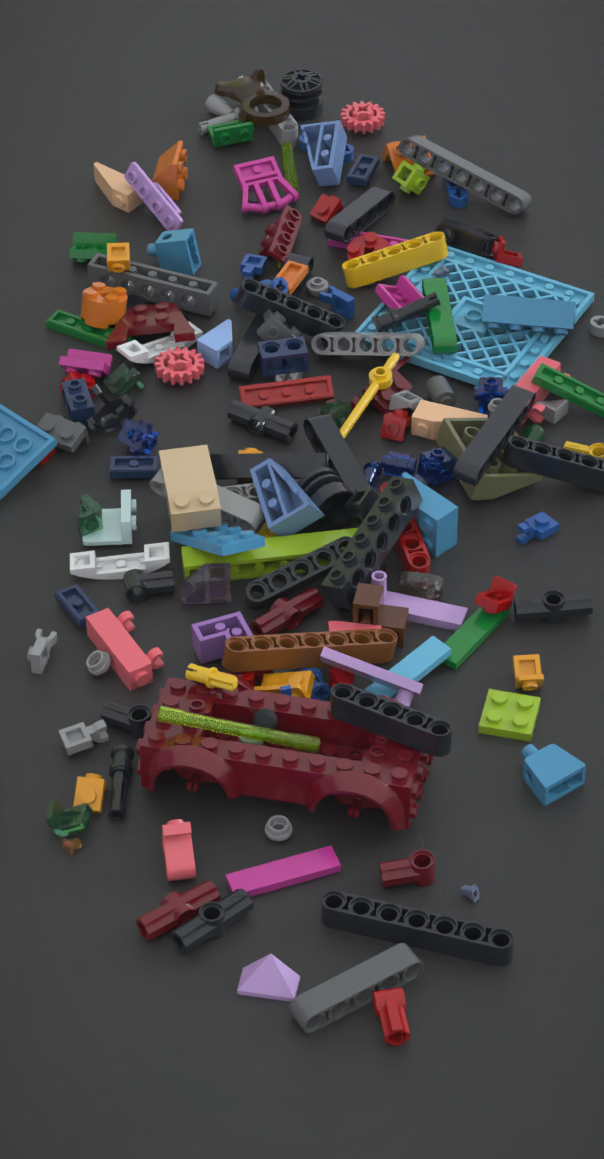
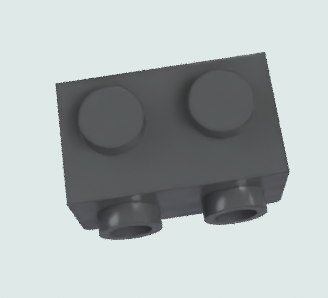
M270 309L263 314L265 322L257 329V334L265 341L303 336L298 328L295 326L290 327L285 323L287 320L278 311L274 313Z
M46 412L36 426L56 439L57 445L55 447L71 453L75 452L81 442L88 444L90 441L86 426L80 422L67 420L58 414L53 415Z

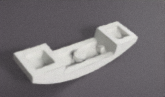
M188 321L195 332L196 340L175 343L174 331H172L169 336L143 345L136 340L117 346V351L135 363H155V358L160 357V352L167 353V348L175 350L176 346H179L180 349H184V347L189 348L198 338L203 336V331Z
M169 542L145 544L144 552L107 557L96 558L95 550L70 553V574L90 579L111 580L123 579L124 574L131 569L142 570L145 574L150 573L170 563Z

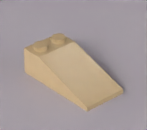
M200 445L160 450L159 458L172 532L222 526L220 500L208 446Z

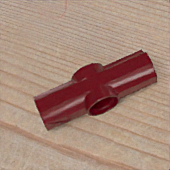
M314 587L308 588L289 600L283 597L279 598L274 602L269 612L250 622L251 630L254 635H271L284 628L288 630L296 629L306 615L323 606V598Z
M210 880L183 894L179 892L169 893L164 897L159 907L136 918V926L140 935L145 941H150L174 927L178 928L199 914V909L204 903L221 900L217 887Z

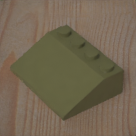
M443 418L436 442L453 470L459 457L488 418ZM504 447L476 486L461 480L459 481L470 500L479 501L492 500L538 482L543 479V476L505 465L502 462Z

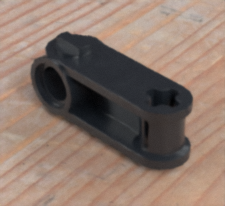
M450 217L442 219L441 224L436 227L435 232L444 233L447 246L487 259H494L491 249L493 242L498 240L497 234L459 222ZM447 228L450 230L451 236L448 235Z

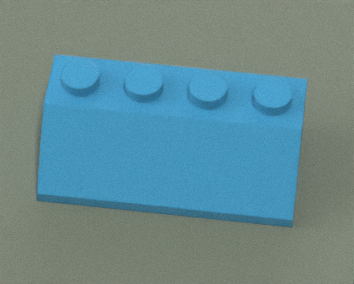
M484 294L482 324H485L486 328L500 329V326H508L511 331H522L523 328H531L534 333H545V330H555L554 334L568 335V332H573L576 302Z

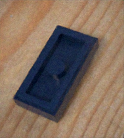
M360 154L346 176V183L366 187L380 164V158Z
M157 455L110 456V478H153L158 472L159 458Z
M78 584L55 593V600L79 629L86 626V616L100 611Z

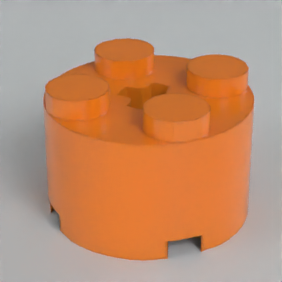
M102 282L92 283V287L83 290L81 320L84 318L85 324L95 328L108 329V326L113 324L116 327L126 314L127 290L123 287H108Z

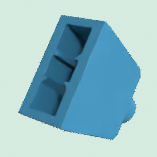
M193 228L164 231L155 243H149L147 246L148 256L158 257L159 265L162 269L194 276L202 264Z
M533 744L523 748L521 756L524 758L522 776L542 805L546 806L585 783L586 765L556 744H549L540 750Z

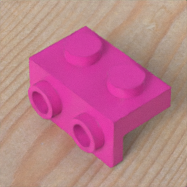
M403 275L400 276L396 286L378 284L375 289L381 301L390 309L395 308L396 310L424 297L411 281Z
M69 349L67 357L60 356L59 365L67 374L71 370L81 374H89L97 379L101 377L109 378L113 356L105 353Z

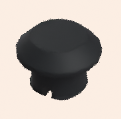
M263 708L255 713L253 723L259 731L270 732L277 725V716L272 710Z

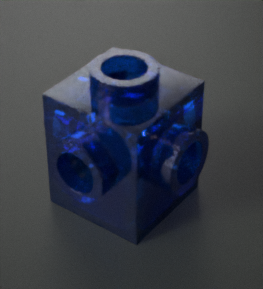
M479 377V387H474V401H479V413L490 414L488 404L494 398L503 399L507 394L508 388L503 387V378Z
M126 418L117 440L128 445L127 450L140 456L141 452L150 455L157 445L160 433L152 430L154 425L144 420H140L138 423Z
M445 447L421 452L417 473L430 485L453 480L452 474L458 458Z

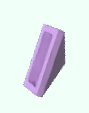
M269 954L243 968L237 994L291 1002L297 995L300 976L274 955Z

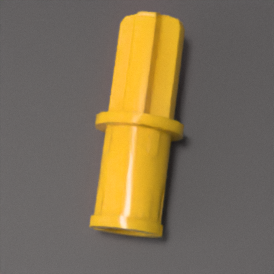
M191 663L188 665V668L192 669L193 672L186 670L185 676L187 680L203 683L208 688L217 687L233 691L238 686V678L236 676L219 672L215 667L209 669Z

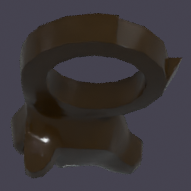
M257 68L252 76L240 75L231 81L216 82L215 94L241 103L238 116L243 123L253 122L255 125L263 126L277 125L288 119L290 115L289 99L283 94L266 88L265 75L261 68ZM266 103L280 107L270 113H260L252 110L254 106Z

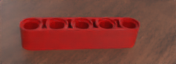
M388 482L384 483L381 486L380 494L382 493ZM412 516L394 546L408 581L415 585H422L429 579L431 560L415 518Z

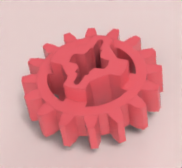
M361 101L360 104L353 102L352 106L346 105V108H342L341 123L343 127H347L348 131L354 130V133L362 131L363 134L366 131L373 133V129L380 130V126H384L385 112H383V107L379 108V104L372 105L371 102L364 104Z
M176 346L175 350L167 348V353L160 352V357H156L154 363L157 378H163L164 383L171 381V385L179 382L182 386L186 381L191 384L192 379H200L199 375H203L205 369L202 354H196V349L189 351L188 347L180 349L179 346Z

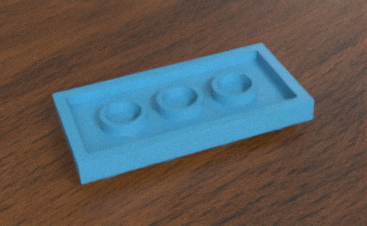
M221 523L222 526L178 532L170 531L171 541L220 556L265 547L264 536L254 534L252 530L243 531L241 527H229L227 523Z

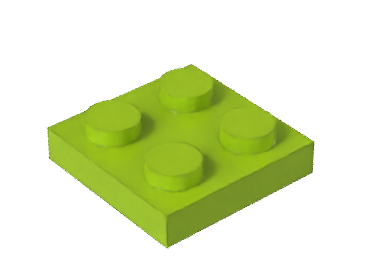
M489 689L479 722L478 733L531 742L541 697Z

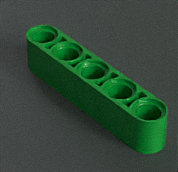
M422 279L423 296L425 297L435 291L441 305L425 311L433 354L457 353V338L446 279Z

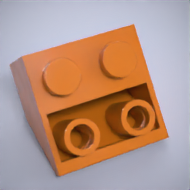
M178 141L159 157L152 179L153 183L158 182L172 200L179 199L180 192H184L185 180L188 178V167H184V162L187 161V149H184L183 141Z

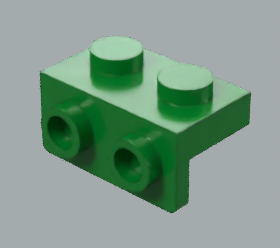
M241 120L207 126V133L214 148L254 140L253 122L243 123Z
M74 232L70 258H76V262H88L96 253L107 255V243H117V235L114 233Z

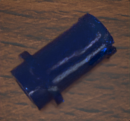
M370 460L365 463L363 470L370 486L374 487L377 477L382 473V468L379 462Z

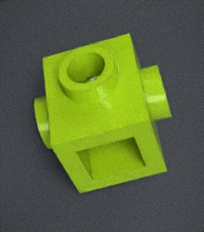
M404 160L392 177L401 184L399 186L400 189L408 194L412 191L417 195H420L430 179L429 176L424 174L426 169L417 163H414L412 166Z

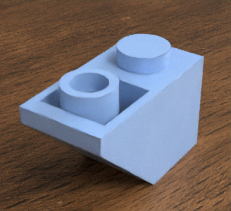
M227 319L197 339V354L201 353L204 362L217 369L230 361L233 355L232 321L230 319Z

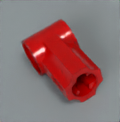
M403 988L372 991L374 1012L376 1018L379 1017L385 1043H389L392 1046L403 1045L406 1040L410 1039V1030L405 1014L406 1001Z

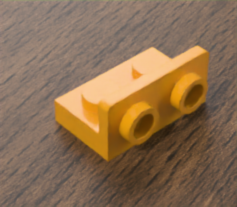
M311 670L264 674L261 686L253 688L262 692L280 694L281 686L290 685L292 696L311 698L315 675Z

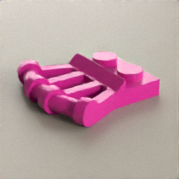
M274 156L233 166V172L242 191L241 213L249 211L267 214L270 210H282L286 204L299 200L298 192L282 177ZM274 184H277L287 195L280 198ZM267 186L273 200L272 202L266 201L261 187ZM253 189L259 204L248 203V190Z

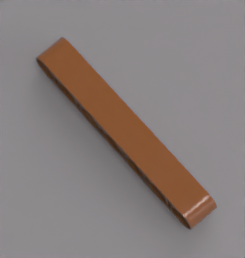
M386 628L235 636L228 638L225 642L222 666L231 672L328 667L331 665L320 661V655L324 646L369 664L388 663L393 659L398 636L394 631Z

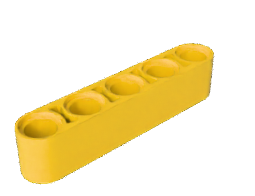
M439 231L432 232L345 261L342 264V269L347 287L358 288L445 259L449 255L445 235Z

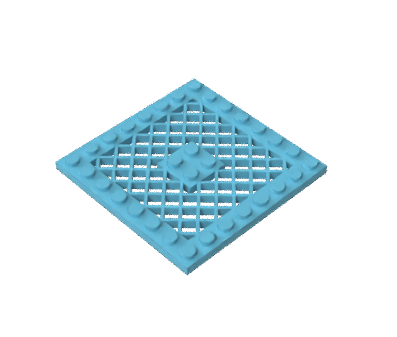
M447 246L449 255L445 259L410 270L406 277L422 294V279L437 278L434 275V270L441 268V264H444L449 269L450 276L439 278L446 279L449 300L453 301L450 302L457 338V351L462 350V352L433 354L427 318L421 317L426 316V312L419 314L417 318L405 320L400 325L401 327L397 328L395 326L384 331V333H418L422 335L425 339V348L418 354L408 356L410 358L407 361L408 363L505 396L510 388L520 380L540 356L547 358L565 335L554 334L555 330H545V333H534L532 329L523 328L522 331L510 332L511 330H509L508 326H500V329L486 328V325L482 324L484 294L576 302V323L594 301L595 293ZM381 302L355 332H378L371 317H379L389 312L390 308ZM366 338L364 342L366 348L371 349L372 342L368 338ZM387 339V347L390 350H393V341L391 339ZM410 339L408 345L412 350H415L416 343L413 339Z

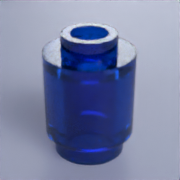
M389 450L387 454H383L381 468H384V474L402 477V474L406 472L414 477L417 458L412 457L411 454Z

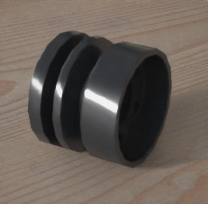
M293 69L285 72L280 78V93L289 99L290 114L295 121L313 120L322 113L323 79L316 71Z
M320 467L304 475L298 482V485L325 515L312 523L316 529L321 532L340 530L353 519L344 507L353 491L344 484V481L334 470Z

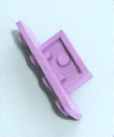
M132 162L124 175L126 181L167 231L179 230L183 223V219L180 216L182 211L158 182L153 183L136 162Z

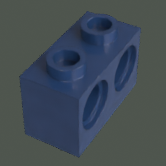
M304 336L258 342L259 362L263 377L309 371L308 351Z
M72 379L61 382L63 405L68 419L72 422L82 423L89 430L87 419L95 415V410L85 379Z

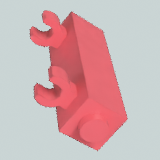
M540 356L515 384V386L536 393L534 404L520 426L528 418L538 424L543 421L545 416L540 414L544 411L545 406L536 402L543 401L550 391L531 381L541 363L561 371L560 362Z
M106 608L86 616L87 636L98 650L105 651L111 656V667L130 691L153 682V669H159L164 666V662L160 659L164 654L159 647L151 649L146 655L128 633L135 629L134 624L130 621L134 619L130 611H124L116 618L111 610Z

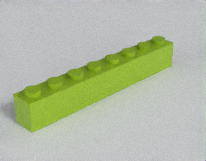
M358 528L265 538V547L226 556L216 555L190 546L181 547V558L185 585L262 577L340 537L349 536L352 538ZM345 547L340 548L339 551L342 553ZM324 558L317 560V562L322 566L330 564L329 561ZM299 569V570H296V571H295V573H303V572H306V571H304V570H302V569Z

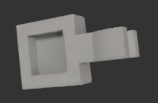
M37 629L35 633L36 642L34 646H30L27 659L31 662L32 673L42 674L50 658L49 651L58 639L57 632L52 631L50 636L43 637L42 629Z
M103 719L87 727L84 722L58 730L68 755L93 747V740L97 743L109 741V736L106 732L107 726Z

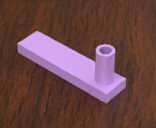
M375 571L371 575V584L384 586V605L409 608V621L457 631L466 621L468 616V608L387 591V574L383 571Z
M325 646L320 655L321 662L397 690L396 700L405 706L410 707L413 697L419 699L422 692V683Z

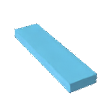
M431 636L389 671L418 682L452 655L451 648L436 637ZM373 682L365 689L376 695H384L396 699L398 694L397 690Z

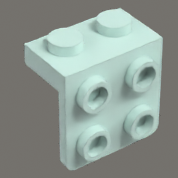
M131 489L121 490V508L88 509L83 512V544L85 546L132 544V530H137L136 515L133 516V514H137L136 499L131 497Z

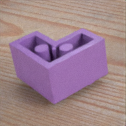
M240 611L191 625L192 647L201 664L222 658L225 642L228 638L253 636Z

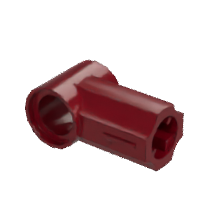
M419 849L414 851L410 858L379 863L382 886L388 887L412 882L420 887L431 885L436 879L435 857L433 853L429 850Z

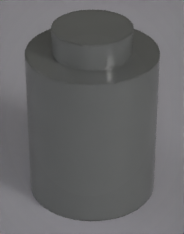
M438 375L427 381L425 390L432 402L451 407L455 405L456 395L445 377Z

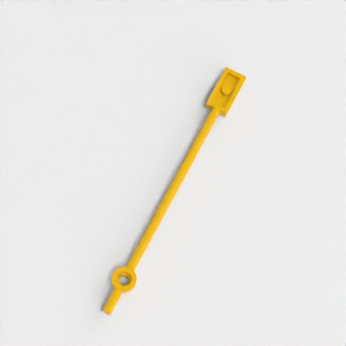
M392 353L383 367H376L369 372V388L339 429L344 439L376 392L387 389L392 385L391 371L400 359L399 354ZM267 522L264 523L257 535L264 536L265 538L278 536L268 528Z

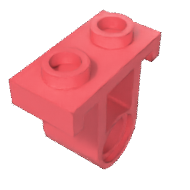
M182 819L170 820L166 825H162V848L168 882L196 878L190 822H184Z

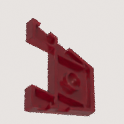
M160 302L156 305L148 306L140 304L129 308L107 338L106 346L107 350L117 349L119 345L128 343L129 336L174 331L175 343L196 340L195 332L175 303Z

